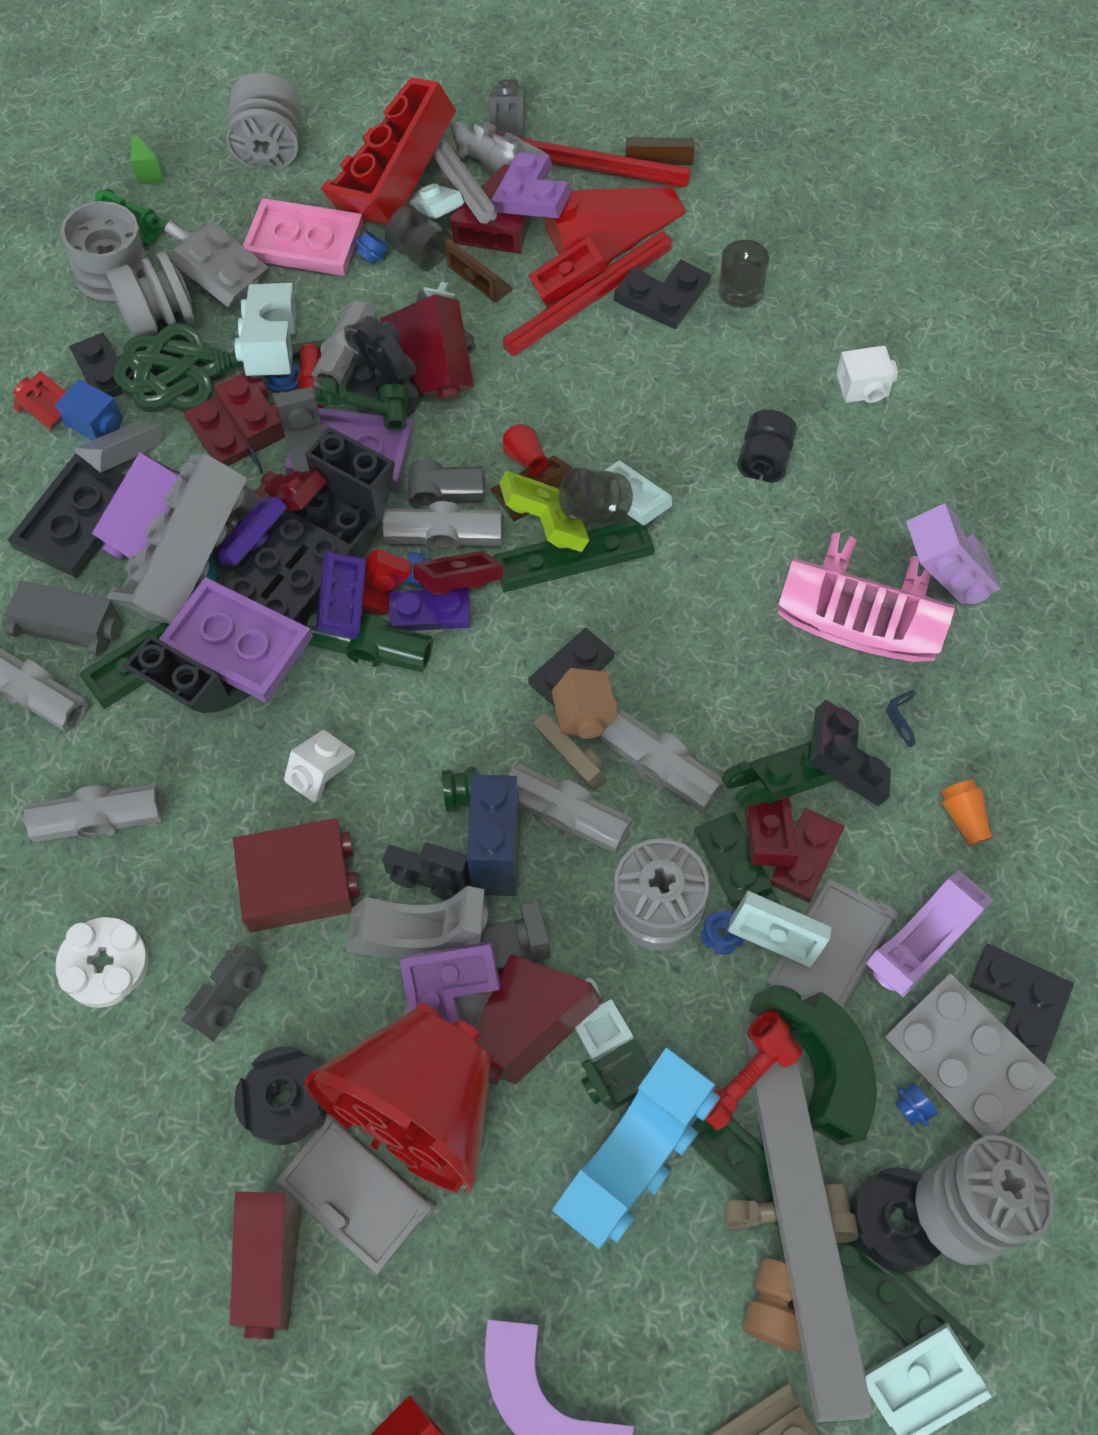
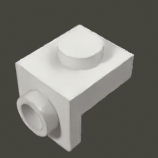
M323 729L291 750L284 781L312 802H316L322 797L326 781L350 765L354 759L355 751Z

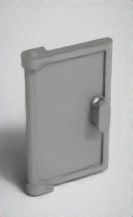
M827 878L805 916L832 927L829 942L811 968L781 955L765 983L770 986L777 985L791 988L800 994L801 1000L823 992L844 1008L868 966L866 962L876 952L891 924L896 922L899 913L881 901L877 904L838 882Z
M327 1114L324 1125L314 1131L315 1134L275 1183L378 1275L419 1224L422 1225L426 1218L432 1215L436 1204L430 1199L426 1200Z

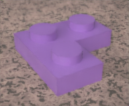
M518 152L491 202L495 206L494 210L497 213L559 218L571 195L569 183L545 180L552 168L549 155Z
M492 941L404 955L399 959L409 1012L414 1010L418 1002H423L437 1010L441 1014L442 1019L452 1025L457 1019L460 1020L456 997L499 990L501 986Z

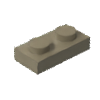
M546 712L533 722L539 733L593 791H596L607 782L600 771L605 764L590 747L587 746L581 751L572 741L577 735L561 734L558 720L554 722Z

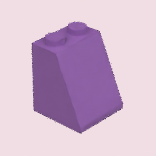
M139 452L92 532L93 535L105 542L102 547L105 551L124 560L125 556L128 558L131 555L136 556L142 549H145L148 544L145 531L158 514L167 512L169 507L164 505V499L180 472Z

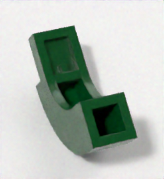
M773 985L756 994L749 1011L756 1016L766 1011H776L790 1028L789 1034L802 1045L809 1056L814 1071V1091L808 1106L812 1129L842 1146L866 1140L875 1111L876 1075L867 1043L852 1018L839 1004L823 992L801 1000L800 994L795 990L785 986Z

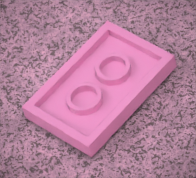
M262 198L243 247L266 264L345 276L357 244L355 239L359 238L364 225L363 216L360 213Z

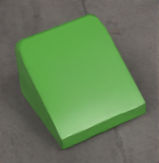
M138 135L132 136L131 164L138 183L141 185L165 182L156 156Z

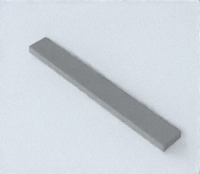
M751 1024L744 1025L742 1031L747 1062H751V1059L759 1052L756 1045L747 1035ZM798 1060L789 1067H781L775 1062L762 1077H759V1080L753 1084L752 1088L816 1423L867 1419L870 1418L873 1411Z

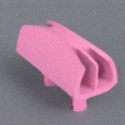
M840 533L831 534V541L823 565L813 564L796 558L792 560L779 601L778 614L794 626L852 649L905 661H934L936 654L941 652L953 617L955 605L926 596L932 575L926 569L921 577L917 575L919 566L918 556L910 557L908 570L901 589L846 573L857 540L850 536L842 552L838 553Z

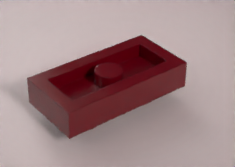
M482 550L414 563L413 578L432 594L445 595L451 593L453 589L463 587L479 588L484 587L488 582L502 580L503 564Z
M787 797L769 804L764 802L744 808L751 865L795 867L799 855L790 798Z
M805 808L795 828L799 855L795 867L777 866L770 881L772 886L810 903L845 825Z

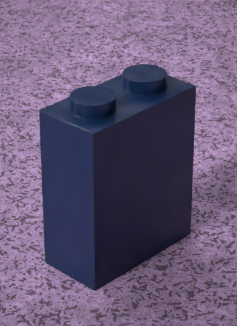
M472 775L467 864L471 886L485 889L484 895L517 896L520 831L517 776Z

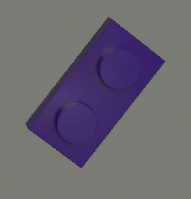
M469 587L453 589L451 593L445 595L432 594L427 589L389 591V623L394 628L407 631L471 628Z

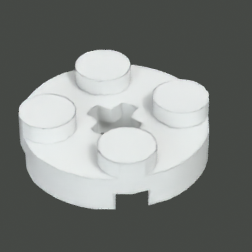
M96 918L86 923H77L67 931L66 939L61 944L57 953L56 976L61 989L80 1004L95 1008L109 1007L124 1000V997L129 995L134 988L137 989L142 983L148 969L149 954L143 939L133 926L117 918ZM106 951L107 955L114 959L113 964L106 965L102 973H97V968L91 965L93 958L99 957L100 952Z

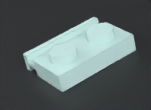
M948 1322L864 1372L870 1396L888 1425L892 1426L897 1435H929L992 1398V1390L978 1373L977 1367Z

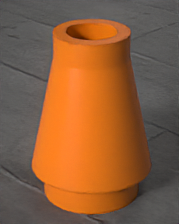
M974 779L956 783L941 791L944 797V801L941 804L964 836L968 846L993 838L989 826L983 788H978Z

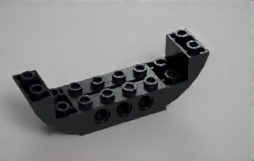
M331 427L325 430L305 454L309 470H317L327 481L325 485L303 509L288 511L269 533L267 540L251 554L224 586L306 627L311 613L318 609L323 557L326 551L364 559L380 526L387 506L394 474L395 462ZM151 634L123 665L124 669L191 710L201 713H214L228 709L250 696V694L220 680L218 674Z

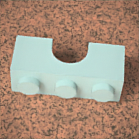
M293 283L249 284L247 299L241 300L242 318L238 319L239 338H235L237 361H243L246 376L291 374L293 350L290 334H295L297 322Z

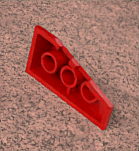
M673 187L575 190L571 192L559 218L545 217V229L559 255L589 236L606 265L613 261V258L625 250H631L637 246L639 241L651 233H657L684 215L686 209Z

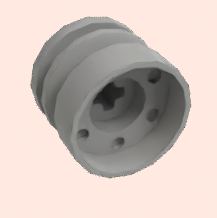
M250 73L239 78L232 86L229 96L225 140L229 152L237 161L253 169L262 168V166L283 168L296 158L299 148L301 102L299 94L290 83L279 76L269 73Z
M97 201L87 203L72 210L63 220L60 232L76 285L86 296L100 301H116L105 272L127 264L132 268L138 279L144 277L141 259L146 258L142 246L139 226L135 215L126 207L114 202Z
M165 251L155 254L160 268L158 272L154 271L147 257L141 259L144 277L139 279L128 264L105 272L122 316L134 337L140 335L156 336L159 333L156 321L163 318L167 326L176 324L173 315L179 313L185 325H195L192 313V300L180 271L173 265Z
M668 838L648 839L632 846L620 859L614 874L613 917L621 933L635 945L649 950H671L686 943L699 929L709 894L708 871L700 856L686 844ZM661 883L662 888L668 889V892L661 893L658 887H654V884Z
M986 1135L972 1142L954 1155L926 1170L917 1184L916 1208L920 1224L929 1240L946 1257L963 1265H982L1009 1250H1013L1046 1232L1053 1219L1054 1196L1047 1175L1038 1160L1021 1144L1005 1136Z

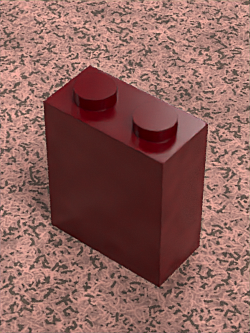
M337 818L233 838L241 916L243 923L250 933L351 913V909L354 907L353 899L360 897L356 871L349 872L347 858L354 857L350 831L342 832Z

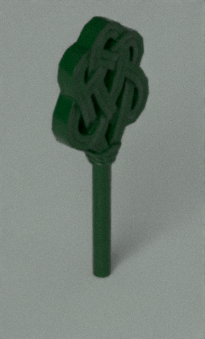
M176 323L166 326L156 336L140 335L130 338L124 346L123 357L114 367L113 378L120 391L132 397L136 406L145 412H159L168 407L185 412L210 400L212 396L211 381L227 375V372L230 373L233 368L244 367L243 361H237L236 353L229 354L221 349L204 348L200 334L189 325ZM326 339L292 344L293 359L300 358L299 349L301 346L315 344L321 348V344ZM199 364L205 365L202 368L198 367ZM155 369L164 371L157 376L153 374ZM131 372L134 374L133 380L127 378Z

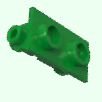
M108 188L100 189L96 193V202H114L126 207L135 215L142 243L148 247L164 231L169 222L157 216L153 209H145L130 201L127 202Z

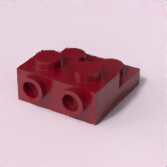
M245 372L214 386L216 397L183 412L186 421L208 455L226 466H230L249 456L246 444H249L254 453L285 438L276 402L270 405L266 400L269 398V393L260 377L252 379L251 376H246Z

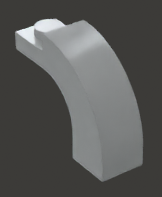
M466 886L450 899L428 905L400 904L365 897L351 909L346 952L373 957L401 958L404 955L480 943L481 932L485 928L488 916L487 907L483 906L485 889Z

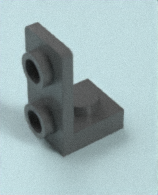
M503 79L499 80V85H493L489 96L490 123L497 127V135L511 133L518 138L524 139V98L526 86L518 85V80Z
M312 386L274 395L294 472L310 471L305 454L324 433L317 403L314 400Z
M538 900L520 904L522 919L486 927L481 932L480 942H493L498 972L503 970L510 954L534 963L550 959L549 940Z

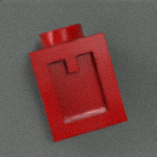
M39 371L32 379L29 377L23 378L13 391L15 395L14 409L19 413L25 409L51 431L62 420L55 404L66 391L43 372Z
M380 549L373 551L366 558L362 609L381 616L388 613L389 591L395 589L411 575V561Z

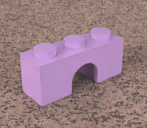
M946 503L906 521L920 564L961 604L983 602L990 594L1001 590L987 549L974 535L966 537L960 519Z

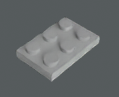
M951 973L884 1037L981 1137L986 1135L998 1136L1057 1078Z

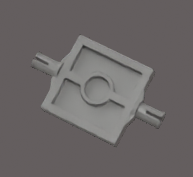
M172 219L164 229L165 232L181 243L173 250L169 258L170 261L227 307L238 299L247 298L249 284H257L269 268L252 252L246 250L230 237L224 229L218 227L212 221L199 231L189 232L176 222L175 219Z

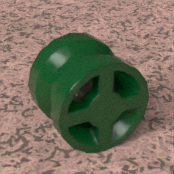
M476 766L467 767L464 772L454 773L450 769L442 770L446 812H454L461 806H468L470 808L471 776L477 775Z

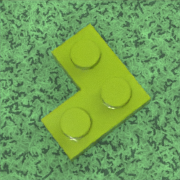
M506 470L499 482L505 505L517 513L527 512L540 517L547 541L551 542L554 546L582 552L589 542V538L574 494Z

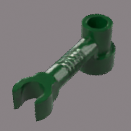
M322 378L323 389L314 387V400L318 404L346 405L383 416L384 427L390 431L402 430L407 425L406 409L409 407L408 389L403 385L387 384L382 386L378 390V399L347 390L344 385L339 384L333 378Z

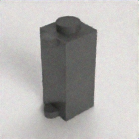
M20 580L4 614L8 619L5 628L6 635L17 637L20 633L86 647L90 654L98 656L102 651H107L110 641L116 640L119 637L122 628V620L109 599Z

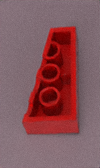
M411 77L383 111L385 115L384 120L379 125L373 128L370 127L363 135L362 139L365 143L353 157L348 154L339 166L342 171L332 182L328 179L320 189L337 210L360 213L363 216V220L394 227L456 112L455 107L440 83Z

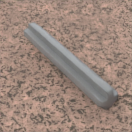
M441 141L433 153L435 161L456 190L461 192L463 200L480 223L487 224L490 220H495L497 213L494 210L495 206L450 145L447 142Z

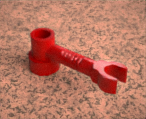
M766 1011L754 1019L748 1028L747 1035L756 1045L759 1052L738 1073V1076H735V1079H732L724 1089H718L715 1092L721 1098L705 1120L717 1131L727 1125L732 1117V1113L737 1109V1102L775 1062L781 1067H789L797 1062L802 1054V1047L789 1034L790 1028L776 1011Z

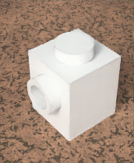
M885 345L841 352L836 375L845 403L861 400L873 403L889 396L892 384L897 381L898 370L896 362L890 360Z

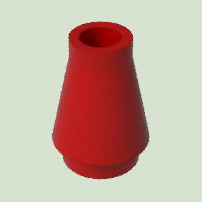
M516 424L507 429L502 439L504 453L527 469L531 475L542 474L547 469L549 461L544 455L536 431L532 427L523 424Z

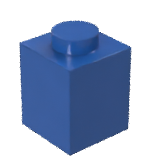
M80 379L55 404L65 426L90 440L118 430L123 420L116 401L112 396Z

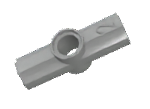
M356 300L350 302L346 306L332 335L321 344V357L312 372L314 377L313 385L315 387L323 389L322 378H333L339 384L346 385L360 358L352 339V335L358 330L352 329V325L365 316L375 318L376 310L367 302L361 303Z
M449 501L434 502L428 509L386 508L383 516L385 544H425L432 551H436L437 548H451V551H456L460 545L502 546L503 511L462 510L460 506Z
M0 648V694L12 705L17 702L25 707L27 710L25 713L30 714L34 712L66 733L75 728L83 719L89 707L86 700L57 683L54 677L37 663L28 659L22 662Z
M623 710L617 713L618 716L601 735V742L634 764L637 773L641 777L647 775L658 783L655 786L658 789L667 787L702 813L709 809L725 786L721 780L722 778L690 757L687 747L676 737L668 733L658 735Z
M519 763L515 768H512L508 776H517L519 807L540 817L541 822L548 828L553 825L566 831L564 835L567 837H573L575 834L614 854L617 853L629 832L633 818L594 800L588 790L575 782L560 780L558 783Z
M156 783L117 790L99 785L86 786L76 790L73 797L29 803L27 808L24 809V824L27 829L28 838L33 843L71 836L90 840L92 835L108 833L109 837L115 834V829L162 822L163 800L160 788Z

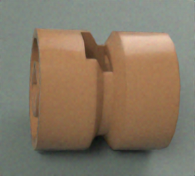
M762 1258L753 1286L759 1296L758 1299L749 1301L741 1330L755 1338L783 1349L803 1354L786 1263Z

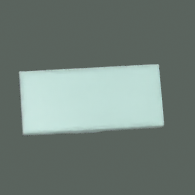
M441 281L437 290L426 287L423 289L428 297L436 294L455 299L454 293L447 292L449 288V283Z

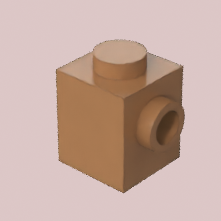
M570 668L552 690L561 734L577 735L583 739L599 737L618 716L617 701L613 697L608 672Z

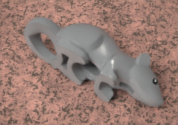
M452 122L450 124L453 139L459 148V157L472 156L480 161L491 175L495 174L504 164L511 165L518 152L546 154L511 133H505L504 137L497 135V127L488 122H484L483 126L474 123V130L462 122Z

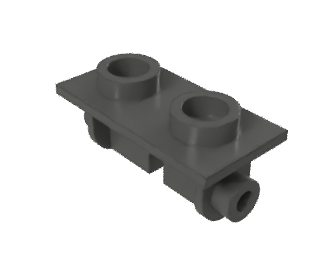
M236 945L233 951L227 950L224 958L209 976L216 982V985L211 989L203 984L189 1005L183 1009L186 1014L181 1020L214 1042L220 1032L230 1025L234 1013L247 995L259 985L261 976L268 967L246 946L242 948Z

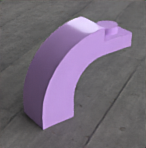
M959 870L943 883L921 910L891 940L880 947L866 964L873 970L874 977L882 986L888 990L897 991L904 997L964 935L994 900Z
M488 1320L485 1340V1369L488 1385L499 1413L515 1435H633L634 1426L576 1420L557 1411L544 1397L536 1375L539 1326Z

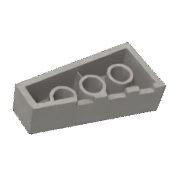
M206 453L190 455L164 499V505L169 507L167 512L158 514L151 521L145 531L146 541L148 542L147 546L136 556L131 555L124 567V570L128 572V578L121 589L113 586L106 598L148 620L170 624L190 598L196 583H200L205 578L210 566L207 560L213 548L223 541L227 533L225 523L231 511H235L244 498L245 491L243 487L247 478Z

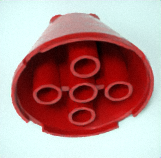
M418 1002L414 1010L309 1074L304 1082L307 1092L325 1112L345 1129L348 1130L351 1124L373 1136L374 1140L370 1147L378 1150L380 1141L386 1144L387 1150L396 1158L411 1166L407 1170L421 1179L456 1194L460 1187L464 1185L466 1188L463 1192L470 1194L477 1179L490 1072L494 1058L490 1051L477 1043L481 1035L474 1027L459 1019L452 1025L442 1019L441 1014L426 1003Z

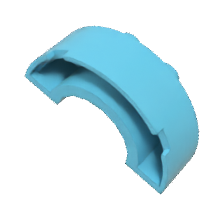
M666 1047L639 1085L635 1099L619 1124L597 1153L580 1169L552 1211L598 1249L609 1238L618 1243L635 1220L629 1213L646 1190L653 1195L658 1192L671 1173L665 1167V1164L675 1151L683 1156L699 1133L692 1127L696 1119L699 1118L704 1121L721 1098L714 1092L716 1084Z

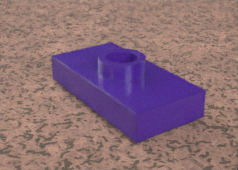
M279 497L260 499L212 553V557L221 566L237 565L249 550L254 551L267 540L269 534L266 531L285 511L287 506Z
M326 551L323 557L315 632L353 639L358 637L366 559Z

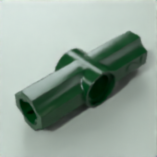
M318 609L311 613L307 627L311 629L313 637L307 645L344 653L350 660L356 663L359 660L373 663L372 667L385 663L423 673L428 665L433 646L432 636L394 628L387 620L380 616L362 614L359 635L356 639L315 632Z

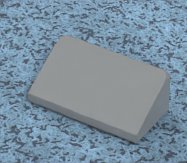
M134 422L75 447V452L101 473L137 457L139 452L144 454L158 447L161 444L162 426L158 423Z

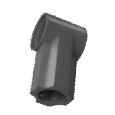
M421 459L413 462L409 466L408 502L410 506L420 509V506H429L437 501H484L483 466L442 467L440 463L430 459Z

